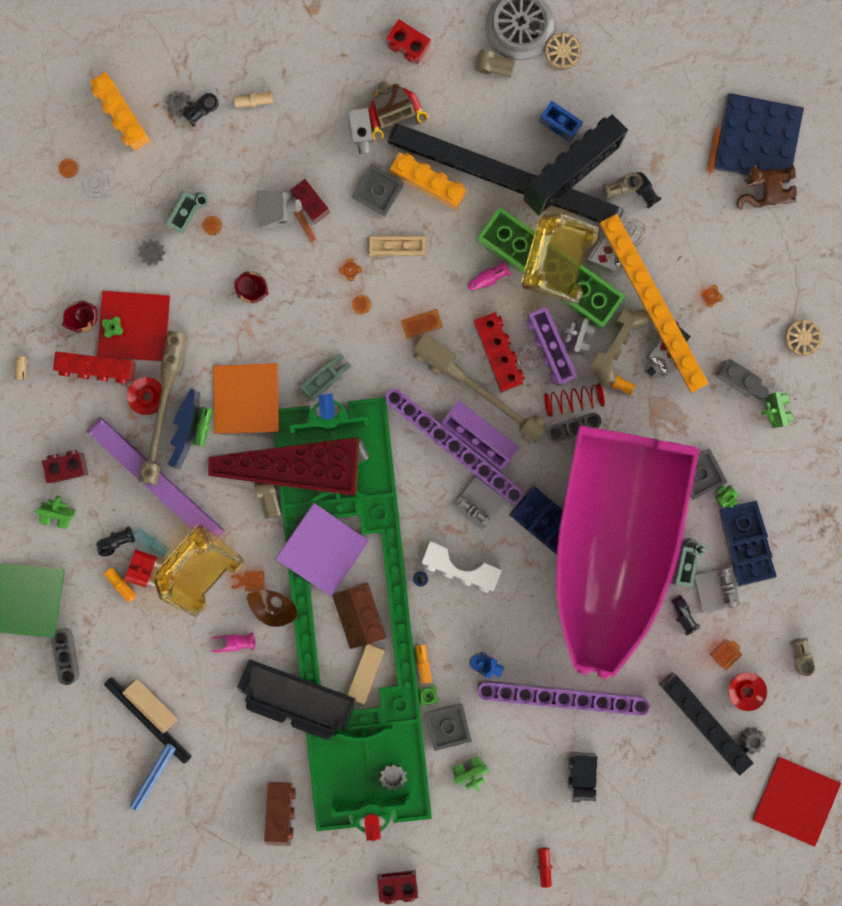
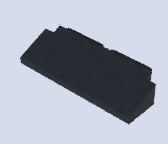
M249 659L237 686L241 693L247 695L245 702L248 711L280 723L289 719L293 728L324 740H329L331 736H335L334 734L337 729L346 732L356 702V698Z

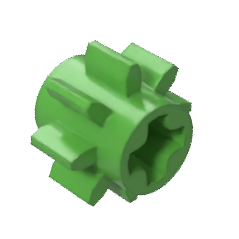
M723 485L715 491L718 495L714 498L721 507L725 508L728 506L732 508L738 503L736 498L739 495L732 486L728 485L725 487Z

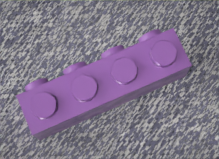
M547 306L528 314L527 326L530 331L533 330L535 333L534 342L538 349H542L544 355L541 357L545 366L549 365L551 370L549 376L552 383L560 386L576 379V372Z
M460 401L455 404L441 422L445 428L501 471L520 448Z

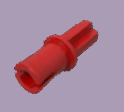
M542 847L537 849L539 858L537 869L540 872L541 887L549 888L552 886L551 869L553 868L550 865V848Z

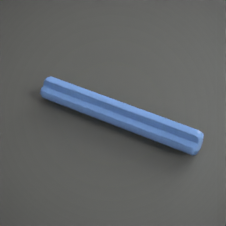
M167 743L132 800L130 808L135 811L141 808L175 751L173 745Z

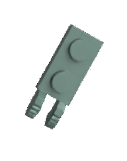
M339 354L330 363H326L299 387L312 402L318 398V395H321L341 378V375L351 367L347 363L338 372L334 370L333 366L343 359L342 354Z

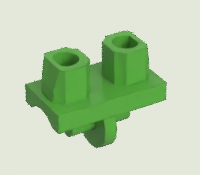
M776 392L765 397L767 402L764 403L766 411H762L761 416L767 414L768 422L771 421L772 428L787 426L789 422L794 420L792 412H785L784 404L789 403L788 394Z
M58 495L54 500L48 499L47 503L42 502L41 506L36 509V514L39 515V523L48 525L52 522V518L58 519L57 527L67 529L76 513L75 509L67 508V503H63L62 497Z
M478 756L469 760L473 770L466 772L463 764L453 767L455 775L453 779L457 786L471 780V782L465 784L467 790L472 787L475 788L476 792L480 790L478 785L485 781L483 777L475 778L488 773L489 770Z

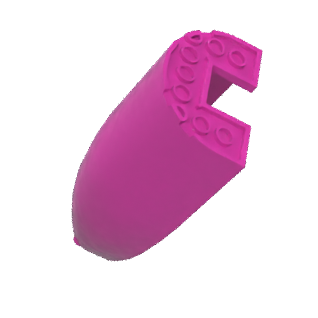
M579 425L560 523L556 583L562 629L573 667L577 669L578 673L589 675V671L596 672L597 676L608 679L609 676L614 677L648 633L661 608L674 573L700 448Z

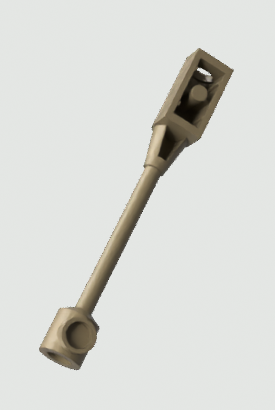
M168 331L160 368L162 393L149 458L141 463L138 482L153 486L158 484L161 466L156 462L169 393L177 374H182L188 337L184 333Z
M425 333L414 347L412 352L415 355L413 358L421 364L424 361L430 365L428 369L434 374L438 375L440 372L455 380L462 381L520 425L521 438L530 444L531 441L536 443L545 431L547 423L539 416L534 415L524 419L466 376L467 374L453 362L457 355L429 334Z

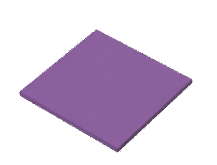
M313 503L275 559L332 596L369 540Z

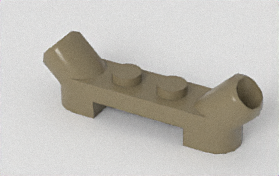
M625 307L615 325L621 329L607 355L599 352L589 369L590 372L597 375L601 386H610L615 383L616 376L612 361L613 359L618 360L622 353V350H620L621 345H626L631 337L629 331L646 327L649 324V316L646 310L632 311Z

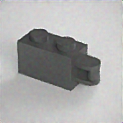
M731 359L724 362L715 376L746 397L753 395L758 399H762L769 394V390L760 384L763 379Z

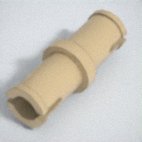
M272 91L256 94L251 92L250 95L234 96L236 109L249 106L255 108L257 105L274 103Z

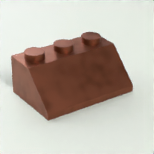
M368 582L332 594L350 649L386 639V633Z

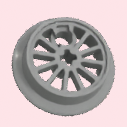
M497 0L488 12L486 32L492 46L502 55L518 60L529 59L540 54L546 48L549 39L553 37L554 18L550 8L543 0ZM523 3L529 5L525 12H523ZM514 4H520V12H517ZM510 7L514 15L505 10V8ZM531 8H535L537 10L534 13L527 15ZM503 14L510 19H499V16ZM519 21H523L522 26H518ZM499 24H510V26L502 30L499 29ZM537 24L539 30L531 31L529 26ZM513 30L509 39L504 37L503 34ZM525 33L529 40L528 43H522V34ZM515 34H519V43L512 42Z

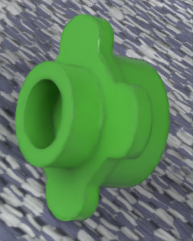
M114 317L111 320L104 319L102 321V326L105 328L104 335L107 338L123 333L120 318Z
M434 685L418 689L422 706L438 703L439 699L436 696L437 688Z

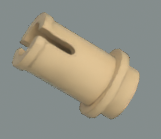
M15 356V360H13L15 362L14 379L27 380L26 371L29 361H27V357Z

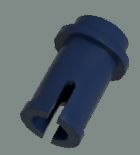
M419 571L414 574L413 582L416 586H425L428 582V576L425 572ZM420 575L424 577L422 582L417 580V577Z

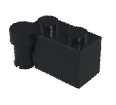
M572 752V757H569L568 760L571 777H568L567 787L571 789L572 802H596V789L594 788H596L597 755L596 753Z

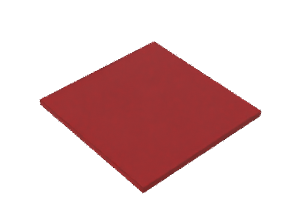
M102 291L97 356L162 362L168 333L170 295ZM114 317L120 318L123 333L107 338L104 335L105 328L102 326V321L104 319L111 320Z
M778 757L752 820L815 847L841 783Z

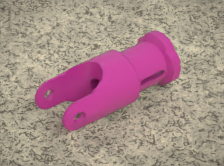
M502 260L497 266L481 271L476 279L469 282L468 288L473 291L480 287H490L504 276H510V271Z
M251 632L249 635L238 636V634L211 637V639H227V646L223 649L212 650L214 653L239 651V649L244 648L254 650L256 646L254 632Z

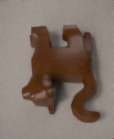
M790 164L787 169L783 170L774 168L761 170L757 166H751L747 173V179L744 182L747 183V187L763 183V197L757 200L753 195L743 194L737 199L738 209H743L745 201H748L753 207L757 208L766 205H776L777 203L789 204L796 202V185L790 186L789 189L782 188L783 181L796 178L794 165Z

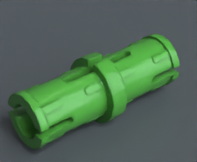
M201 407L199 421L195 425L197 430L193 444L198 445L201 438L199 446L205 447L207 432L211 428L209 423L213 409L208 408L205 416L206 408Z

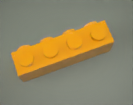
M106 71L89 81L93 86L90 89L96 99L100 97L103 102L100 106L106 115L110 113L113 120H111V123L116 131L121 130L123 133L121 139L127 147L131 146L136 151L151 141Z
M399 152L390 168V174L457 211L466 195L465 186L457 181L451 182L447 179L448 176L438 171V173H435L424 162L419 164L414 161L415 158L410 154Z

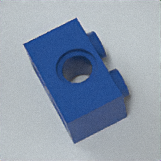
M552 100L539 120L541 124L569 143L574 139L583 124V121Z

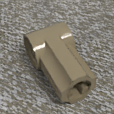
M480 50L475 70L483 74L494 73L511 78L515 60L497 56L489 50Z
M254 483L265 519L282 515L276 496L278 495L276 485Z

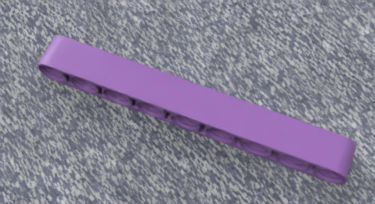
M392 389L387 392L386 401L389 406L510 503L521 501L523 497L522 490L401 391ZM392 393L399 394V402L391 403L389 401L390 395ZM407 405H412L415 408L413 415L409 416L404 413V408ZM422 417H427L430 420L428 427L423 428L419 425V420ZM437 429H441L445 433L444 438L441 440H437L434 437V431ZM452 441L459 443L460 447L456 452L450 451L448 447ZM471 453L474 456L472 464L464 462L465 454ZM486 465L489 468L487 476L479 474L480 466ZM497 477L504 480V485L501 488H496L493 484L494 479ZM512 489L517 490L519 493L518 499L514 501L508 496L509 491Z
M99 416L86 430L87 433L138 479L141 463L148 459ZM161 471L157 486L143 484L209 545L212 546L225 532Z
M489 680L480 682L477 687L480 698L489 701L630 715H645L650 708L648 701L639 695ZM483 686L491 687L490 694L484 695L481 693ZM504 687L511 690L507 697L500 695V691ZM523 689L530 691L529 696L525 699L519 696ZM542 691H546L549 693L548 698L543 701L540 700L539 694ZM561 693L568 695V699L565 702L558 701V696ZM581 695L587 696V701L584 704L577 703V699ZM600 697L606 698V703L603 706H598L596 703ZM619 699L625 700V705L622 708L616 707V702ZM638 701L644 702V707L641 710L635 709V704Z

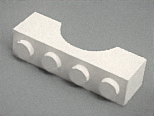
M432 541L429 542L422 560V564H425V569L435 572V569L443 571V576L453 579V576L458 577L461 583L468 586L473 583L478 585V590L486 593L489 590L494 592L502 571L500 568L484 562L473 570L458 569L449 559L448 548Z

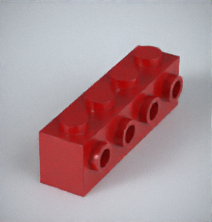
M496 312L474 320L473 323L500 392L503 393L523 385L522 380L525 377L522 369H518L515 362H518L515 352H511L509 348L511 341L508 334H504L502 330L504 323L501 316H497Z
M55 351L53 371L59 372V376L70 377V374H77V378L89 379V376L97 377L96 380L106 382H108L109 378L116 379V383L127 384V381H134L136 362L130 360Z

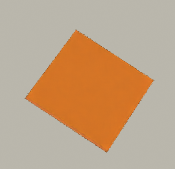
M278 363L213 366L214 434L279 432Z

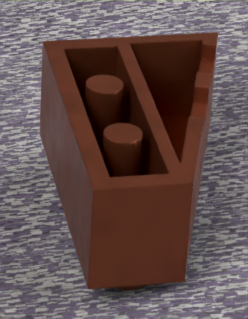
M268 782L264 842L267 845L291 846L294 832L291 822L295 815L292 800H295L296 788H293L291 782Z

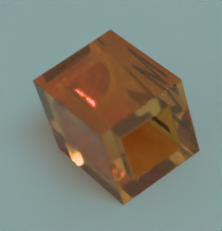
M725 639L709 655L727 671L743 654L739 651L741 647L734 640L730 642Z

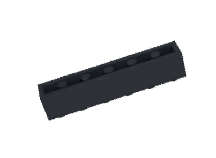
M674 672L659 684L739 776L754 764Z

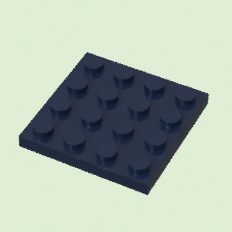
M729 93L714 168L747 175L751 166H757L761 170L771 168L787 169L788 165L794 163L804 107Z

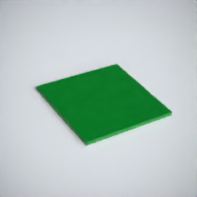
M0 563V633L55 638L65 569Z

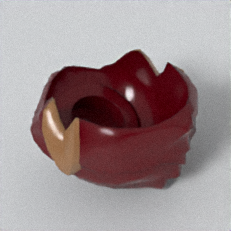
M247 271L235 279L234 289L237 298L248 304L258 303L269 295L266 280L259 273Z
M75 301L65 309L62 326L77 333H85L91 330V327L97 323L98 309L87 301Z

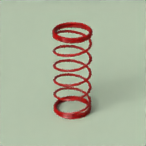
M597 383L596 385L593 384L591 387V397L587 388L585 386H582L581 400L576 389L572 388L571 403L566 391L562 390L560 396L561 406L555 392L551 393L550 398L548 393H544V403L547 416H553V394L556 397L560 412L563 415V392L567 397L571 412L573 413V390L576 392L581 410L583 411V388H585L591 407L593 409V386H595L597 390V396L600 406L604 407L605 397L602 386L600 385V383Z

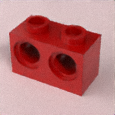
M398 19L386 38L388 48L396 53L399 51L404 54V58L411 63L415 61L419 64L431 45L430 38ZM397 35L405 37L403 41H396L394 38ZM418 45L421 49L415 52L411 50V47Z

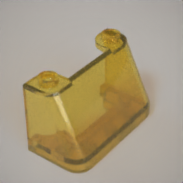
M562 213L543 215L538 222L522 280L523 289L571 303H578L582 296L581 286L576 284L581 261L585 247H590L596 243L599 228Z
M198 525L158 569L154 576V584L160 600L196 618L206 608V598L204 595L226 570L235 573L242 568L245 562L241 555L209 529Z

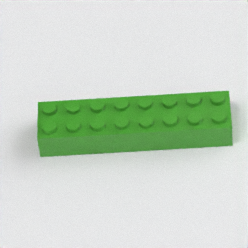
M501 207L498 208L477 238V242L581 317L589 319V322L600 330L606 325L626 297Z

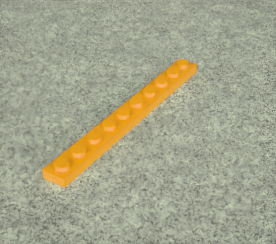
M615 214L600 222L599 225L689 392L693 393L709 384L619 216Z

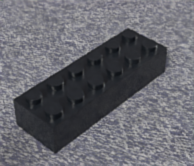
M613 114L608 118L603 117L597 123L595 129L590 128L583 135V139L574 141L566 153L563 151L556 157V161L553 164L548 163L542 169L541 174L538 176L534 175L529 179L523 200L540 216L621 147L628 129Z

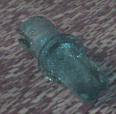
M140 528L133 534L134 538L147 546V550L150 549L162 559L170 550L169 547L158 541L156 536L153 538Z

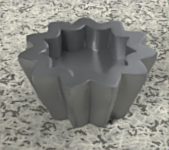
M175 91L174 95H169L170 99L166 102L169 105L167 110L172 112V116L177 115L181 118L184 112L187 113L192 108L191 105L194 102L190 100V95H185L184 91L179 93Z
M151 238L148 242L143 241V246L139 247L141 252L138 254L139 257H142V263L147 262L148 266H151L152 264L158 265V261H163L162 256L166 254L163 251L164 245H160L159 240L153 241Z
M747 727L746 731H741L742 736L738 738L741 742L740 748H744V752H750L751 755L755 752L760 753L761 748L765 747L764 742L766 738L763 737V732L758 731L756 727L753 729Z
M395 764L386 765V768L381 770L382 775L379 780L383 781V787L387 786L388 790L393 788L395 791L398 790V787H404L403 782H406L407 778L405 777L406 771L402 769V766Z

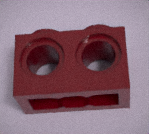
M306 179L290 190L294 198L300 200L303 210L314 224H317L330 214L329 208Z
M77 450L67 451L66 455L59 457V454L49 455L47 460L42 461L46 483H56L88 475L84 453H78ZM73 459L78 461L76 469H72L70 465ZM54 463L59 465V471L56 474L52 471Z
M416 870L377 875L379 903L393 904L398 900L412 902L418 898ZM406 883H409L413 886V888L409 891H406L402 888V886ZM389 885L394 890L391 893H387L383 888Z

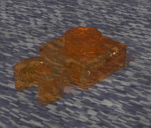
M245 571V577L239 574L231 576V578L239 580L238 585L231 586L233 589H238L245 585V591L265 590V571Z

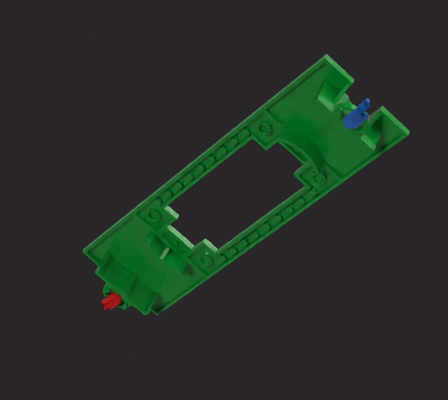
M333 394L318 395L319 402L313 406L311 411L310 405L279 409V432H274L275 447L359 437L360 440L362 439L370 458L358 464L357 494L355 495L280 486L285 542L288 541L313 503L335 518L360 516L362 535L381 533L398 685L379 687L381 706L353 709L346 732L337 729L334 734L335 736H331L329 740L306 733L316 831L356 827L361 832L366 833V841H376L381 839V831L388 826L391 820V812L393 823L432 819L386 397L348 401L347 413L343 405L334 401ZM334 405H338L340 407V412L338 415H335ZM317 407L320 408L321 417H318L315 414V410ZM288 568L292 602L296 605L298 613L297 618L294 620L300 678L321 685L310 582ZM395 764L402 766V769L406 771L405 777L407 778V781L403 782L404 787H398V790L395 791L393 788L388 790L387 786H382L383 781L379 780L382 775L381 770L386 768V765ZM378 817H383L385 820L382 826H380ZM363 818H365V827H362L359 823Z

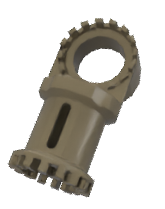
M633 172L619 178L616 182L603 184L607 200H610L613 196L625 195L639 189L642 182L641 177ZM630 177H636L638 184L635 187H630L627 184V180Z
M807 637L790 641L796 653V671L803 676H810L815 671L813 657L809 653L807 646ZM803 662H808L810 665V670L806 673L800 670V665Z

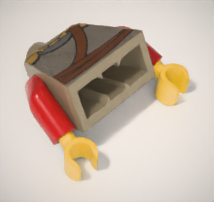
M381 81L378 84L379 90L373 93L374 99L370 102L368 110L371 128H374L372 137L375 141V134L377 132H380L382 139H384V133L379 129L380 125L381 128L387 127L414 116L415 112L417 113L416 122L418 124H421L419 115H423L425 120H428V114L421 110L422 106L415 93L406 88H401L398 83L389 85L388 81Z

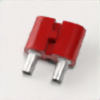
M135 549L124 581L144 588L150 585L160 589L162 582L150 579L154 567L167 571L169 565L157 561V556Z

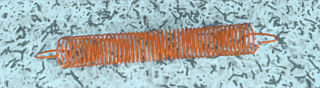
M714 128V146L711 145L710 150L713 171L709 161L707 167L709 178L710 173H714L715 169L714 164L717 157V147H719L721 128L719 130Z
M306 221L303 230L305 233L307 231L306 235L308 238L310 237L309 241L313 242V238L314 241L317 238L315 235L313 236L314 233L310 230V226H308L309 224Z

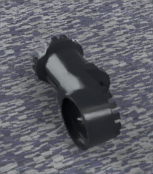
M206 93L194 103V106L187 113L184 112L182 115L195 127V123L201 117L207 116L218 108L219 100L213 93ZM209 97L215 100V104L212 107L205 106V100Z
M636 172L643 179V185L636 192L639 196H642L647 203L646 207L649 209L656 202L658 203L662 200V198L657 196L652 188L653 185L644 173ZM630 177L629 179L630 187H635V185L633 184L634 177Z
M128 526L125 530L116 533L111 532L110 537L98 540L96 542L98 555L102 557L110 556L115 552V549L120 548V545L135 542L131 527Z
M678 595L672 599V604H675L674 607L680 613L675 620L684 628L685 635L688 636L693 633V630H698L700 625L696 624L691 617L690 608L683 597Z

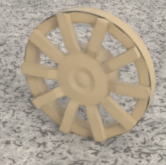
M567 33L556 34L547 42L545 48L546 59L557 69H569L578 62L581 55V46L575 36ZM562 37V43L557 38ZM565 37L570 39L567 44L565 43ZM554 40L558 46L551 45V42ZM573 41L576 45L570 47L569 45ZM549 47L555 49L554 52L548 53ZM572 49H578V54L571 52ZM556 55L554 61L551 60L550 56ZM570 55L576 56V59L572 61ZM558 59L562 60V65L556 64ZM565 59H568L570 64L565 65Z
M808 320L797 321L786 331V345L796 355H811L818 350L822 343V332L814 322ZM802 323V331L798 328V324ZM806 324L811 325L808 330H806ZM793 327L797 330V334L791 332ZM814 328L816 332L811 334L810 331ZM789 335L794 336L795 340L789 341ZM818 335V340L812 339V336ZM796 342L798 345L794 349L791 344ZM810 342L817 343L816 347L814 348ZM806 345H808L812 351L806 352ZM800 346H803V353L797 351Z

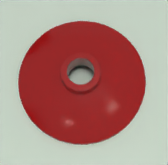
M141 377L132 382L127 391V402L131 409L141 415H152L158 412L162 393L161 383L151 377ZM146 393H149L151 395L149 400H145L144 395Z
M750 672L741 673L734 677L729 685V698L738 709L754 711L764 704L767 698V686L760 676ZM746 687L749 688L748 694L743 693V690Z

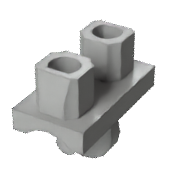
M577 318L576 323H570L569 329L563 328L562 332L567 334L565 341L569 342L567 351L588 352L590 343L583 341L585 334L592 336L596 326L589 323V319Z

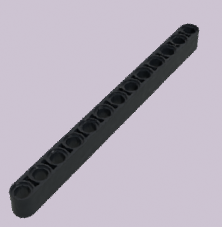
M394 123L387 141L397 148L525 195V189L528 187L527 182L534 176V174L397 123ZM570 189L552 205L597 223L615 214L621 220L624 209L617 205L574 189Z

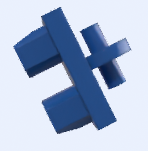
M480 652V654H474L470 658V667L489 679H491L492 675L501 677L504 666L497 664V660Z

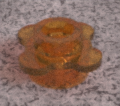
M350 258L346 260V264L343 267L339 268V273L345 275L348 281H354L357 274L362 271L361 266L356 265L353 259Z
M712 285L708 290L701 292V297H703L707 307H713L716 302L723 301V295L719 293L717 285Z

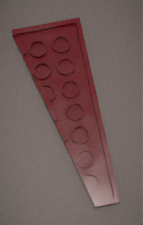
M353 437L212 455L209 457L208 476L355 495L357 494L360 438Z

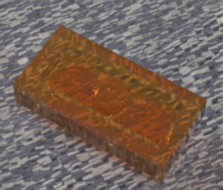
M437 309L401 320L406 339L443 328Z

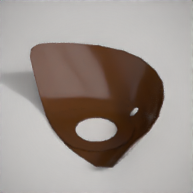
M257 590L247 595V602L253 614L258 620L268 626H284L293 622L298 616L296 605L289 598L278 592ZM273 597L280 598L282 606L274 607L271 604V599Z

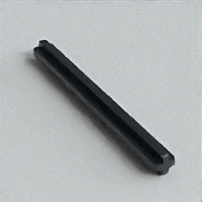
M113 677L105 682L104 686L164 745L169 743L175 747L173 754L183 764L191 759V754L167 731L163 734L122 694L125 689Z

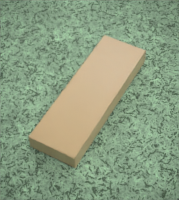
M369 236V256H426V236Z
M371 644L366 645L348 692V696L356 698V702L365 704L383 657L384 649Z
M138 679L122 693L163 734L178 720Z

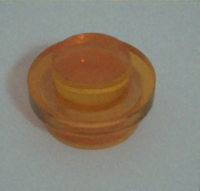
M65 159L59 164V172L65 178H72L78 173V165L72 159Z
M209 216L203 222V230L208 235H217L222 229L221 221L215 216Z
M359 295L354 298L352 307L356 313L366 314L371 309V301L367 296Z

